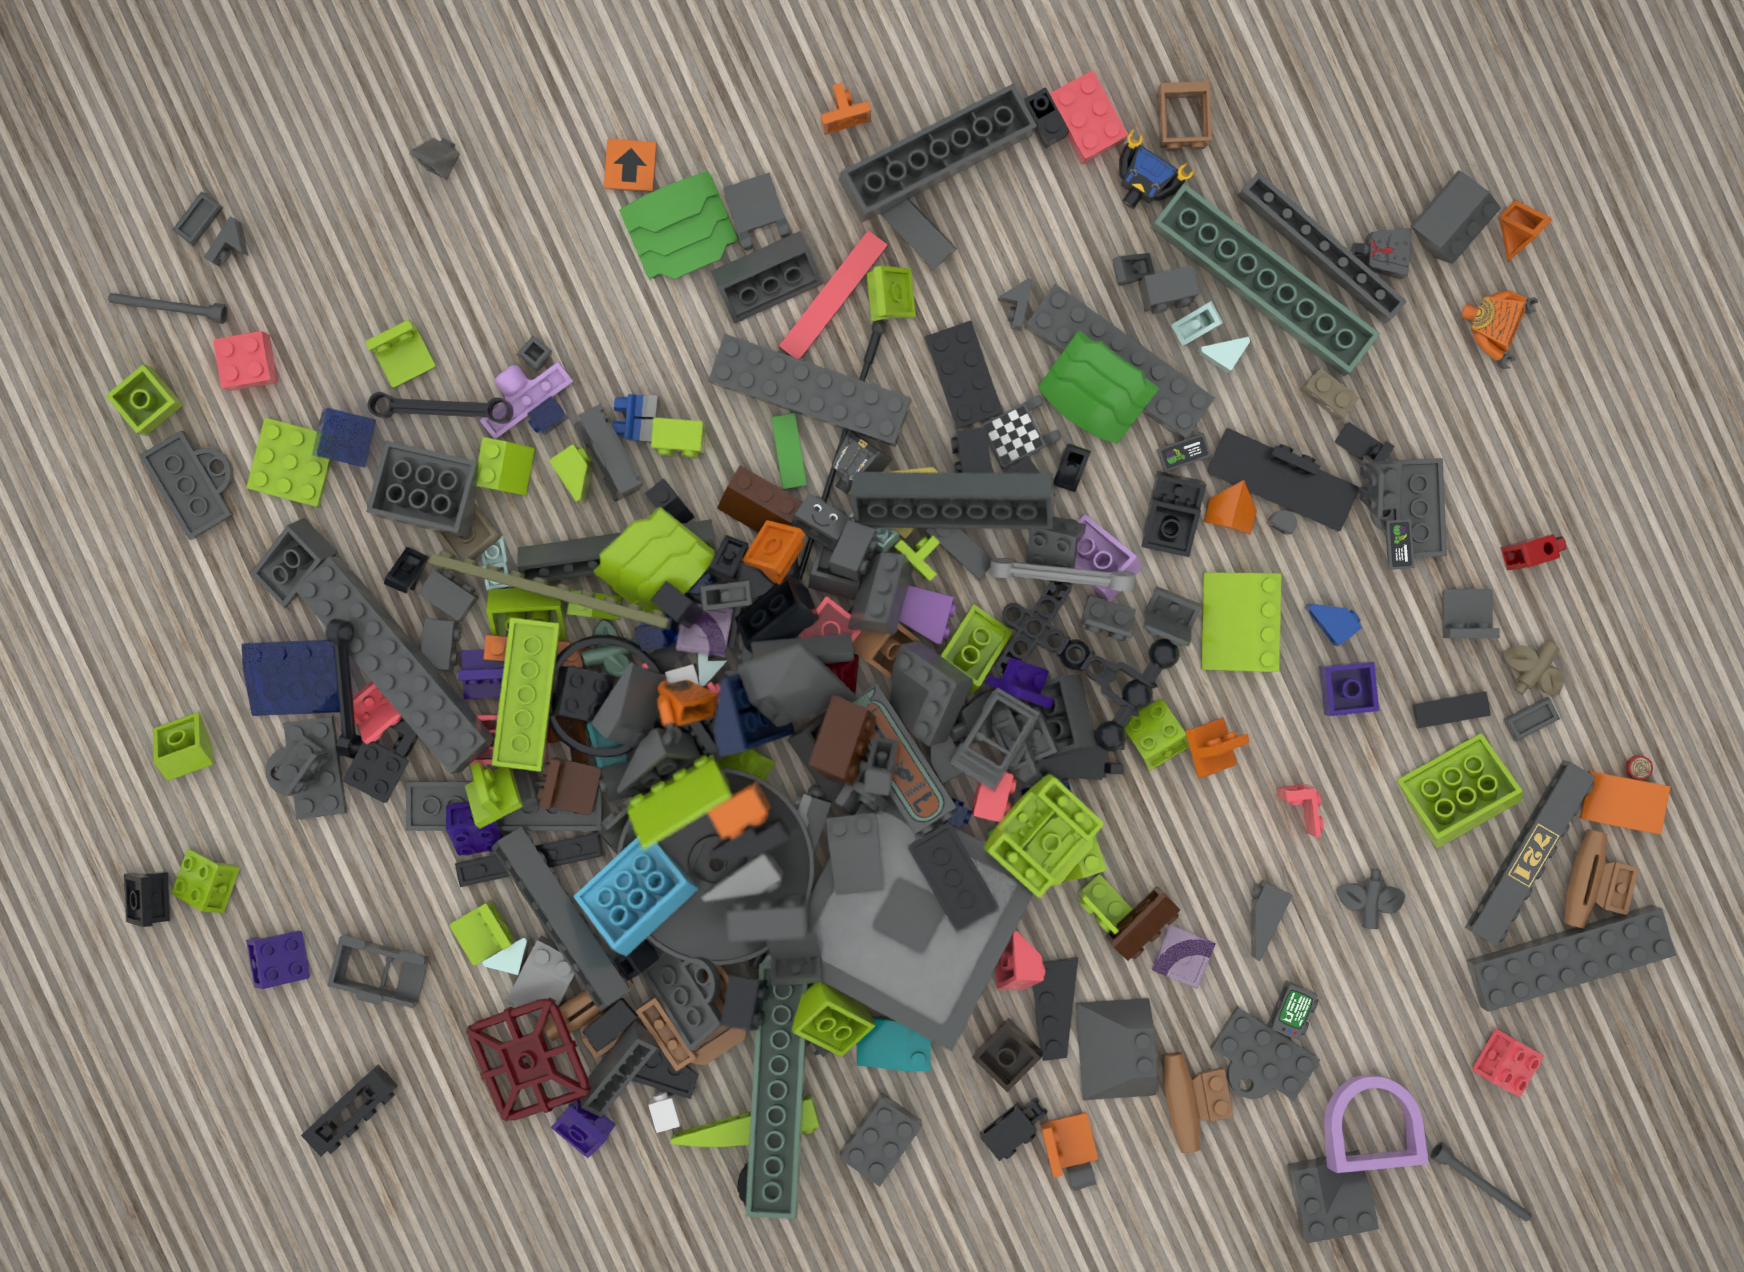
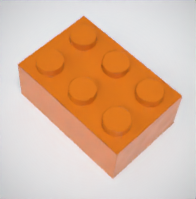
M755 781L732 794L730 799L708 811V814L722 839L727 836L733 839L742 834L748 824L751 823L752 827L765 821L772 806L758 781Z

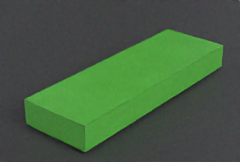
M796 414L771 417L783 490L807 486Z

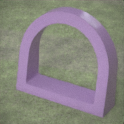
M1366 1074L1349 1079L1334 1092L1327 1105L1324 1118L1328 1169L1336 1173L1429 1164L1422 1115L1416 1101L1404 1087L1383 1076ZM1381 1088L1389 1091L1397 1099L1403 1110L1407 1149L1404 1151L1346 1156L1342 1131V1119L1346 1106L1356 1094L1363 1090Z

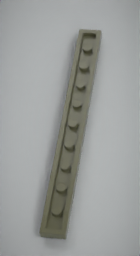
M441 551L440 555L431 554L429 563L435 566L670 630L672 620L666 618L667 613L652 609L651 614L642 611V606L629 603L628 607L618 605L619 600L606 596L604 601L595 598V593L584 590L577 594L571 592L572 587L559 583L557 588L548 586L549 581L534 577V580L530 581L524 579L525 574L511 571L510 575L501 573L502 568L490 564L483 568L477 566L478 561L464 558L463 562L454 560L455 555Z

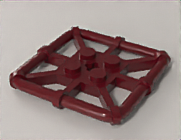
M549 997L548 999H539L516 1008L508 1007L499 1014L478 1020L468 1026L466 1033L481 1069L480 1076L482 1080L485 1079L502 1120L507 1122L540 1112L548 1113L555 1107L579 1100L589 1094L591 1087L576 1050V1041L571 1038L556 1000ZM542 1009L534 1032L522 1035L516 1018ZM551 1013L563 1045L548 1049L542 1033ZM506 1021L512 1040L502 1042L483 1032L482 1029ZM480 1042L497 1050L503 1065L490 1068ZM567 1052L578 1082L558 1072L552 1056ZM526 1056L531 1059V1066L523 1062ZM506 1072L512 1086L506 1105L494 1076ZM553 1080L572 1090V1092L550 1099L546 1095L542 1082ZM532 1086L538 1103L514 1111L520 1090Z

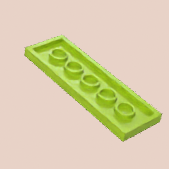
M510 618L492 766L543 771L561 627L559 623Z

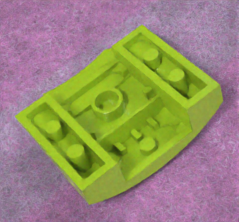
M659 506L647 519L632 521L600 553L601 564L593 570V573L610 585L612 590L629 603L642 606L643 612L651 614L652 609L664 612L651 601L664 582H669L685 594L710 566L715 556V550Z
M1048 774L1030 788L1008 811L990 835L984 849L1032 893L1040 898L1050 886L1061 885L1071 870L1093 848L1094 836L1105 823L1053 775Z

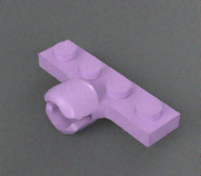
M559 361L532 380L527 378L518 365H511L497 375L495 384L503 393L505 400L513 406L514 413L512 419L505 424H498L489 418L483 417L480 419V422L491 436L497 439L572 383L573 380ZM501 403L492 410L495 419H501L505 416L507 411L506 405Z

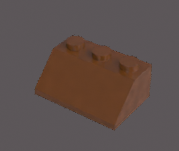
M739 465L717 509L759 533L766 520L791 526L794 515L803 501Z
M832 695L808 765L826 780L853 786L854 780L858 778L862 757L868 750L867 742L870 734L875 729L876 717L868 709Z
M1156 886L1115 926L1119 932L1115 935L1111 930L1105 938L1127 961L1131 958L1136 959L1144 951L1142 947L1148 941H1155L1161 934L1160 930L1166 924L1171 925L1178 918L1179 915L1177 913L1180 909Z

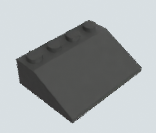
M385 441L366 512L379 518L468 538L474 516L478 462Z

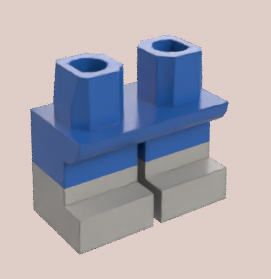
M628 394V397L615 398L614 411L626 412V421L613 420L612 427L616 434L624 437L626 440L651 443L653 420L651 419L658 418L660 397L658 395Z

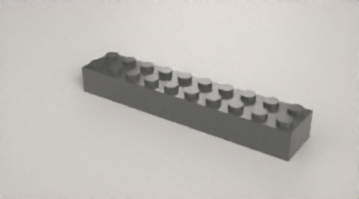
M328 556L294 589L326 627L332 619H340L352 623L354 634L348 644L349 655L450 774L460 773L465 770L495 741V737L341 557Z

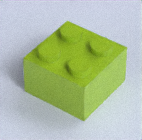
M144 364L105 395L137 434L148 436L184 405L154 368Z
M653 418L651 448L657 451V454L660 456L674 457V452L682 453V456L685 458H698L699 454L704 455L707 425L703 421Z

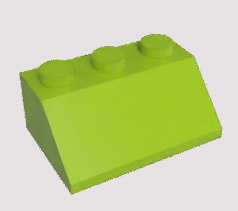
M518 588L489 589L486 612L492 636L506 637V630L509 631L510 618L559 623L561 624L559 641H567L565 601Z
M822 982L814 983L801 995L792 1031L794 1034L843 1057L876 1025L865 1004Z

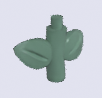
M606 619L600 620L592 636L613 635L619 637L616 628ZM637 637L630 639V641L640 646V642ZM594 644L595 649L580 652L585 668L603 664L605 672L615 677L622 676L630 664V659L626 655L632 653L626 648L613 644Z

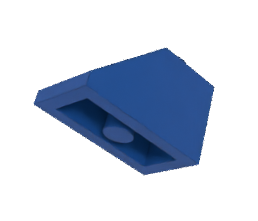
M1316 604L1305 606V609L1334 646H1340L1362 629L1359 624L1361 620L1352 609L1349 611L1347 608Z

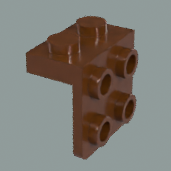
M557 757L552 758L550 762H546L543 776L546 777L545 785L540 786L537 800L541 801L540 807L545 809L554 807L590 815L594 808L599 786L598 779L601 778V769L596 766Z

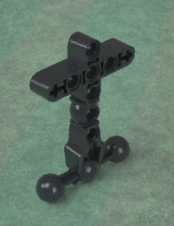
M1051 581L1032 611L1017 603L1007 604L1003 609V620L1009 627L1017 631V634L996 665L997 675L1001 679L1003 678L1004 674L1001 666H1007L1010 657H1007L1008 654H1011L1015 659L1026 662L1036 645L1050 653H1057L1056 657H1060L1062 664L1066 668L1080 670L1079 672L1081 673L1085 671L1086 675L1101 687L1100 692L1102 696L1120 706L1113 720L1101 723L1095 732V740L1101 749L1105 751L1119 750L1126 741V731L1124 728L1132 716L1139 717L1138 710L1145 709L1151 704L1153 699L1152 689L1158 687L1155 681L1161 671L1173 667L1178 662L1180 657L1178 646L1171 643L1167 638H1160L1154 641L1149 648L1150 663L1142 674L1124 662H1118L1115 665L1102 657L1093 656L1094 652L1090 651L1084 641L1078 639L1071 640L1069 636L1065 638V635L1059 629L1051 625V622L1070 595L1072 583L1064 582L1066 591L1061 590L1057 596V599L1061 600L1060 602L1052 596L1056 592L1055 584L1060 585L1062 582ZM1044 602L1052 603L1054 611L1050 614L1043 613L1040 609L1041 604ZM1010 609H1016L1020 612L1021 616L1018 620L1011 621L1006 616L1007 612ZM1031 622L1038 623L1041 626L1040 632L1037 634L1029 633L1027 630L1028 624ZM1052 635L1061 638L1062 643L1057 648H1053L1048 644L1047 640ZM1016 643H1025L1028 647L1027 652L1023 655L1016 654L1013 649ZM1073 648L1079 649L1082 653V658L1078 661H1073L1068 656V652ZM1092 662H1099L1102 665L1103 671L1100 674L1090 672L1089 665ZM1117 671H1122L1134 679L1124 686L1122 698L1107 688L1109 683L1115 680Z

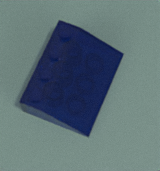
M327 640L242 643V665L252 716L340 712L333 643Z

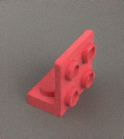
M1307 784L1277 787L1278 797L1285 800L1286 803H1290V805L1303 804L1306 833L1315 838L1321 837V831L1324 830V822L1322 816H1319L1318 807L1321 806V796L1319 792H1316V788Z
M1495 1028L1472 1071L1491 1083L1521 1097L1535 1071L1539 1068L1544 1055Z

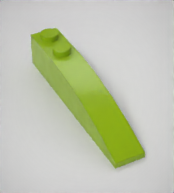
M812 1093L804 1095L803 1135L816 1131V1128L820 1125ZM751 1111L673 1133L670 1138L671 1144L694 1147L749 1145Z

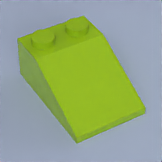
M975 604L969 609L939 653L941 657L974 679L967 694L968 696L980 687L1013 633L1012 630Z

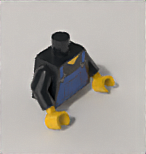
M1133 129L1128 135L1129 143H1126L1119 158V176L1123 180L1121 186L1128 190L1122 202L1126 206L1135 209L1140 199L1150 204L1152 200L1161 201L1174 195L1185 183V180L1194 175L1195 169L1190 174H1186L1184 167L1188 163H1184L1178 170L1140 145L1143 140V133L1139 140H1134L1132 138Z

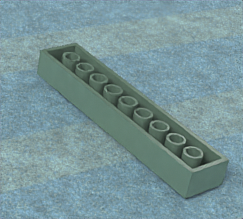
M1185 183L1151 226V229L1343 376L1351 373L1380 335L1379 332Z
M759 964V979L767 980V986H770L768 1000L763 1002L762 1011H765L763 1026L759 1025V1030H756L745 1217L796 1219L798 1216L807 1040L794 1034L792 1026L801 995L809 989V983L772 986L771 964Z

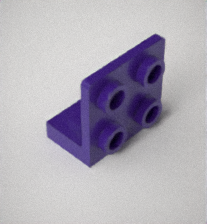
M469 802L446 805V831L458 855L469 856L479 852H494L491 847L503 838L497 825V820L479 828L475 825Z
M294 931L263 939L256 937L246 939L254 988L266 989L310 977L302 931Z

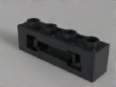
M378 1064L301 1136L320 1157L327 1151L331 1155L341 1145L339 1140L344 1135L349 1138L359 1129L357 1125L359 1121L364 1119L367 1122L377 1112L375 1107L380 1102L385 1105L395 1096L392 1091L398 1085ZM369 1083L370 1086L364 1091L362 1088ZM361 1093L367 1100L376 1093L377 1097L374 1100L370 1099L337 1130L338 1133L334 1137L331 1135L338 1128L332 1120ZM327 1121L329 1124L323 1129L321 1125Z

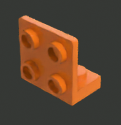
M1086 1112L1040 1123L1053 1178L1063 1176V1168L1098 1160Z

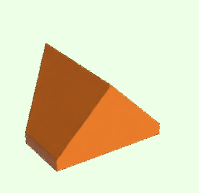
M1514 200L1498 217L1507 261L1534 240L1552 221L1551 217Z
M1242 480L1209 498L1203 522L1251 534L1257 510L1245 481Z

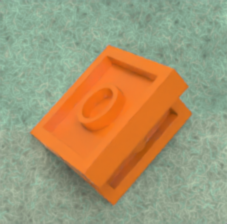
M843 83L833 85V97L837 110L821 114V126L824 135L871 122L869 101L852 105L853 102L849 89L844 90Z
M766 520L742 561L747 566L760 569L773 583L781 584L805 545L802 542L805 533L800 528Z
M1224 718L1216 719L1185 731L1198 778L1207 777L1237 765L1233 749L1250 743L1248 734L1237 735L1236 731L1228 733Z

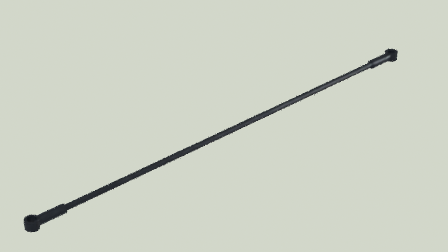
M882 320L874 321L872 324V335L863 360L865 363L859 379L864 382L870 364H873L881 336L886 332V324ZM882 324L884 329L881 332H877L874 326ZM843 429L834 460L849 432ZM833 463L822 495V499L827 502L837 471L833 467ZM810 537L808 538L799 567L800 581L802 580L814 540Z

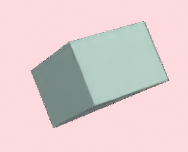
M1245 337L1203 346L1197 350L1198 355L1228 373L1233 369L1248 346L1250 338Z
M528 934L523 936L510 947L485 959L482 962L484 967L519 975L524 965L530 936Z

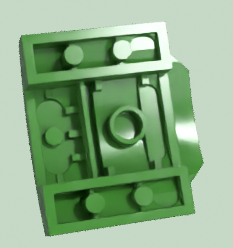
M709 171L660 188L619 209L649 280L659 275H665L676 280L695 270L720 261L725 248L739 241Z
M1079 330L1038 386L1045 398L1071 422L1096 437L1118 444L1159 390V387L1144 377L1142 370L1120 358L1101 341H1093Z

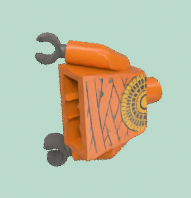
M1508 290L1492 294L1490 297H1484L1480 307L1469 304L1465 305L1461 317L1473 321L1471 330L1472 334H1474V340L1487 355L1497 361L1500 368L1510 369L1505 364L1506 358L1515 361L1514 355L1504 354V351H1509L1524 313L1536 312L1535 309L1530 308L1529 303H1538L1537 298L1526 299L1525 296Z
M689 680L674 683L662 681L658 685L657 692L659 697L657 705L662 724L667 728L662 737L666 745L670 743L672 738L676 744L681 737L680 729L673 724L680 726L712 718L713 720L709 723V729L714 733L717 714V694Z

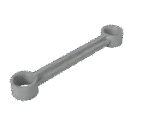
M994 558L990 560V575L998 578L1023 577L1106 586L1117 591H1132L1135 586V573L1129 571L1104 572L1015 562L1008 558Z

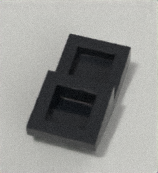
M622 997L605 1010L599 1018L588 1025L582 1033L599 1050L638 1017V1014Z

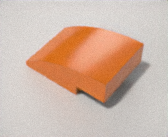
M1588 771L1596 778L1593 781L1594 787L1592 791L1583 798L1580 819L1662 834L1671 786Z

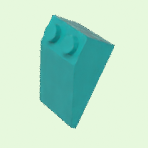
M871 1016L876 1026L857 1043V1066L899 1071L930 1072V1039L889 1017Z

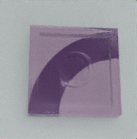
M733 608L703 611L690 629L680 624L676 650L725 657Z
M1169 925L1152 970L1198 989L1216 943Z

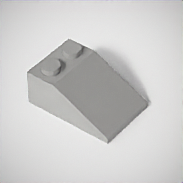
M766 850L706 890L701 898L705 902L759 894L764 890L769 893L780 885L784 872L770 852Z
M541 936L536 941L507 1001L519 1007L550 997L556 1000V1004L559 1007L575 977V973L553 941L544 936ZM542 1009L531 1012V1014L539 1017Z

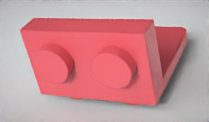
M372 681L353 696L355 723L359 726L362 741L365 744L378 740L385 729L390 725L397 724L402 718Z

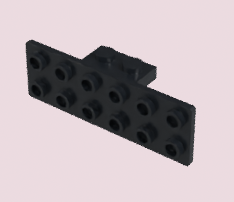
M1229 428L1225 429L1207 469V473L1233 485L1244 480L1249 492L1335 531H1341L1359 491L1358 486L1320 470L1321 466L1315 463L1316 459L1305 454H1302L1300 457L1293 453L1292 448L1280 444L1279 447H1269Z

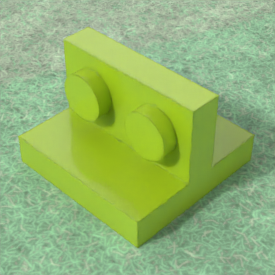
M890 266L873 267L874 271L867 273L871 322L894 318H915L916 311L911 269Z
M926 536L922 537L913 546L916 550L915 552L902 539L892 547L897 554H904L913 569L926 582L931 581L937 575L923 561L940 543L934 536L929 538Z
M479 761L470 766L474 781L465 785V789L477 827L482 828L523 807L512 768L500 767L491 771L490 768L486 769Z

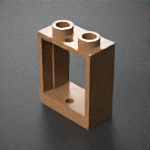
M1210 81L1160 83L1157 89L1160 148L1166 147L1167 151L1181 150V147L1191 146L1192 150L1205 149L1212 141ZM1200 97L1202 136L1168 138L1166 98Z

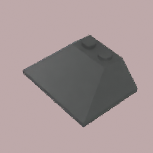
M803 643L738 665V671L750 702L777 727L828 709L832 695L847 701L855 697V694Z
M1149 998L1076 1003L1082 1099L1094 1100L1156 1095L1157 1064L1155 1034Z

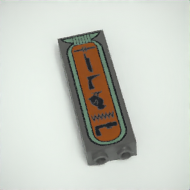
M876 683L854 699H851L850 702L868 709L876 717L875 729L870 734L867 742L868 750L865 754L867 760L869 759L874 737L899 741L897 764L889 794L916 835L921 833L924 836L935 828L933 824L940 819L944 823L955 816L954 810L957 809V806L880 686Z

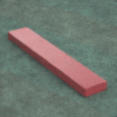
M868 230L779 347L791 357L801 359L888 245Z

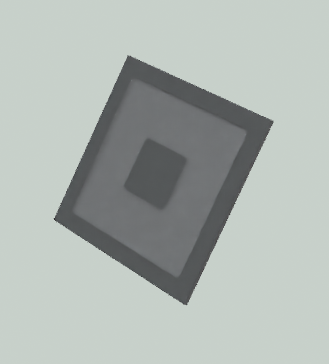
M890 794L889 796L882 795L889 803L885 811L879 808L873 811L863 805L862 802L855 815L875 813L877 816L885 890L836 895L830 858L807 902V931L817 934L822 956V982L953 1051L1034 893L984 849L985 843L953 827L1000 907L961 931L956 932L907 848L909 844L923 837L922 834L916 835ZM941 820L937 821L933 824V826L935 827L933 830L944 825L945 822L943 823V821Z

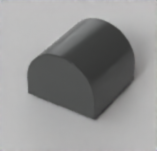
M532 336L520 349L517 356L538 371L549 360L552 350Z
M1282 510L1273 513L1266 523L1284 535H1290L1296 528L1297 520L1292 512Z
M1090 1162L1067 1167L1073 1191L1097 1185Z

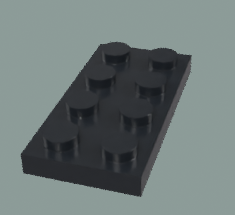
M972 321L925 336L956 429L1003 414Z
M950 822L945 823L907 846L956 932L961 931L1000 908Z

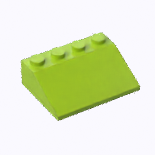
M1203 573L1201 670L1279 672L1281 573Z
M1482 733L1397 780L1418 821L1436 849L1522 802L1523 797L1522 789Z
M713 754L709 757L704 755L694 762V766L687 770L682 768L672 775L673 778L665 783L660 781L651 787L652 791L644 796L642 793L638 794L629 801L630 804L627 805V812L643 850L732 797L728 778Z

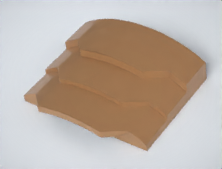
M715 965L720 975L721 987L714 1003L722 1015L729 976L731 974L725 965ZM704 969L703 978L707 981L708 973ZM656 995L640 1005L635 1011L648 1031L653 1035L676 1072L689 1063L705 1066L746 1038L747 1030L722 1026L697 1050L690 1052Z

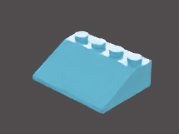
M637 837L573 897L612 949L627 956L699 888L659 842L643 850Z

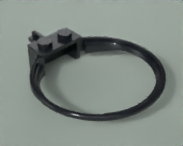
M594 635L575 641L557 655L555 667L556 674L561 664L570 655L584 647L594 644H613L635 653L647 664L650 670L661 673L655 661L643 648L630 640L613 635ZM552 706L550 707L549 726L563 743L575 751L595 757H615L635 750L625 745L599 749L578 743L568 736L559 726L555 717L551 716ZM658 709L653 729L662 728L667 730L666 726L662 724Z

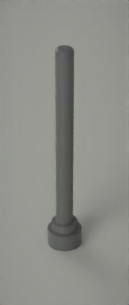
M110 293L108 296L110 303L206 316L214 323L224 324L227 320L228 309L226 304L214 303L206 307Z
M1443 1142L1438 1143L1432 1150L1431 1158L1438 1164H1448L1524 1221L1531 1219L1530 1212L1456 1159L1451 1152V1148Z

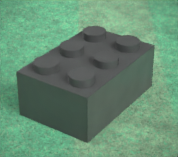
M881 1092L841 1149L840 1160L880 1187L921 1129V1119Z

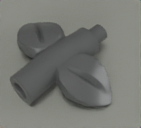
M1371 869V877L1366 879L1365 887L1360 884L1350 883L1336 888L1337 895L1345 907L1355 911L1362 910V927L1367 929H1379V911L1387 914L1395 913L1402 907L1405 900V894L1400 889L1391 886L1383 888L1384 880L1380 879L1381 870Z

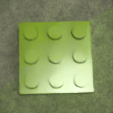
M264 418L246 488L320 507L338 437Z

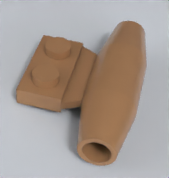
M1587 829L1575 856L1566 891L1564 924L1584 929L1595 903L1601 909L1628 915L1639 868L1614 861L1605 863L1606 833Z
M631 979L628 981V988L633 985ZM584 989L565 1002L559 1009L569 1033L580 1028L581 1040L594 1058L597 1059L616 1044L631 1024L601 1049L597 1050L582 1032L615 1002L599 1011ZM551 1016L547 1020L544 1032L551 1041H554L561 1037Z
M1168 1053L1163 1055L1164 1090L1171 1126L1181 1153L1197 1152L1200 1150V1119L1213 1122L1234 1117L1225 1069L1221 1067L1199 1072L1192 1079L1183 1053Z

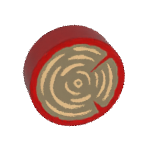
M1636 755L1627 761L1626 772L1633 779L1645 780L1652 774L1653 764L1647 757Z

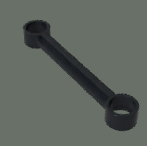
M376 392L368 400L369 411L380 418H389L394 413L485 417L495 423L505 424L512 419L514 413L511 403L498 397L491 399L488 403L395 399L386 393ZM381 397H386L389 402L388 409L382 414L377 413L375 408L377 400ZM503 402L507 408L506 414L501 419H495L492 414L493 407L497 403Z
M332 619L326 627L325 635L327 641L334 644L342 728V734L336 743V750L340 756L354 759L363 743L362 737L356 734L348 652V644L353 638L354 628L349 621Z

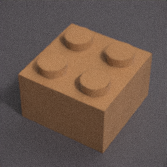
M898 623L895 635L862 631L852 643L854 652L892 680L893 664L902 644L922 641Z

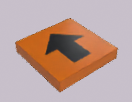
M607 139L604 189L654 192L657 143Z

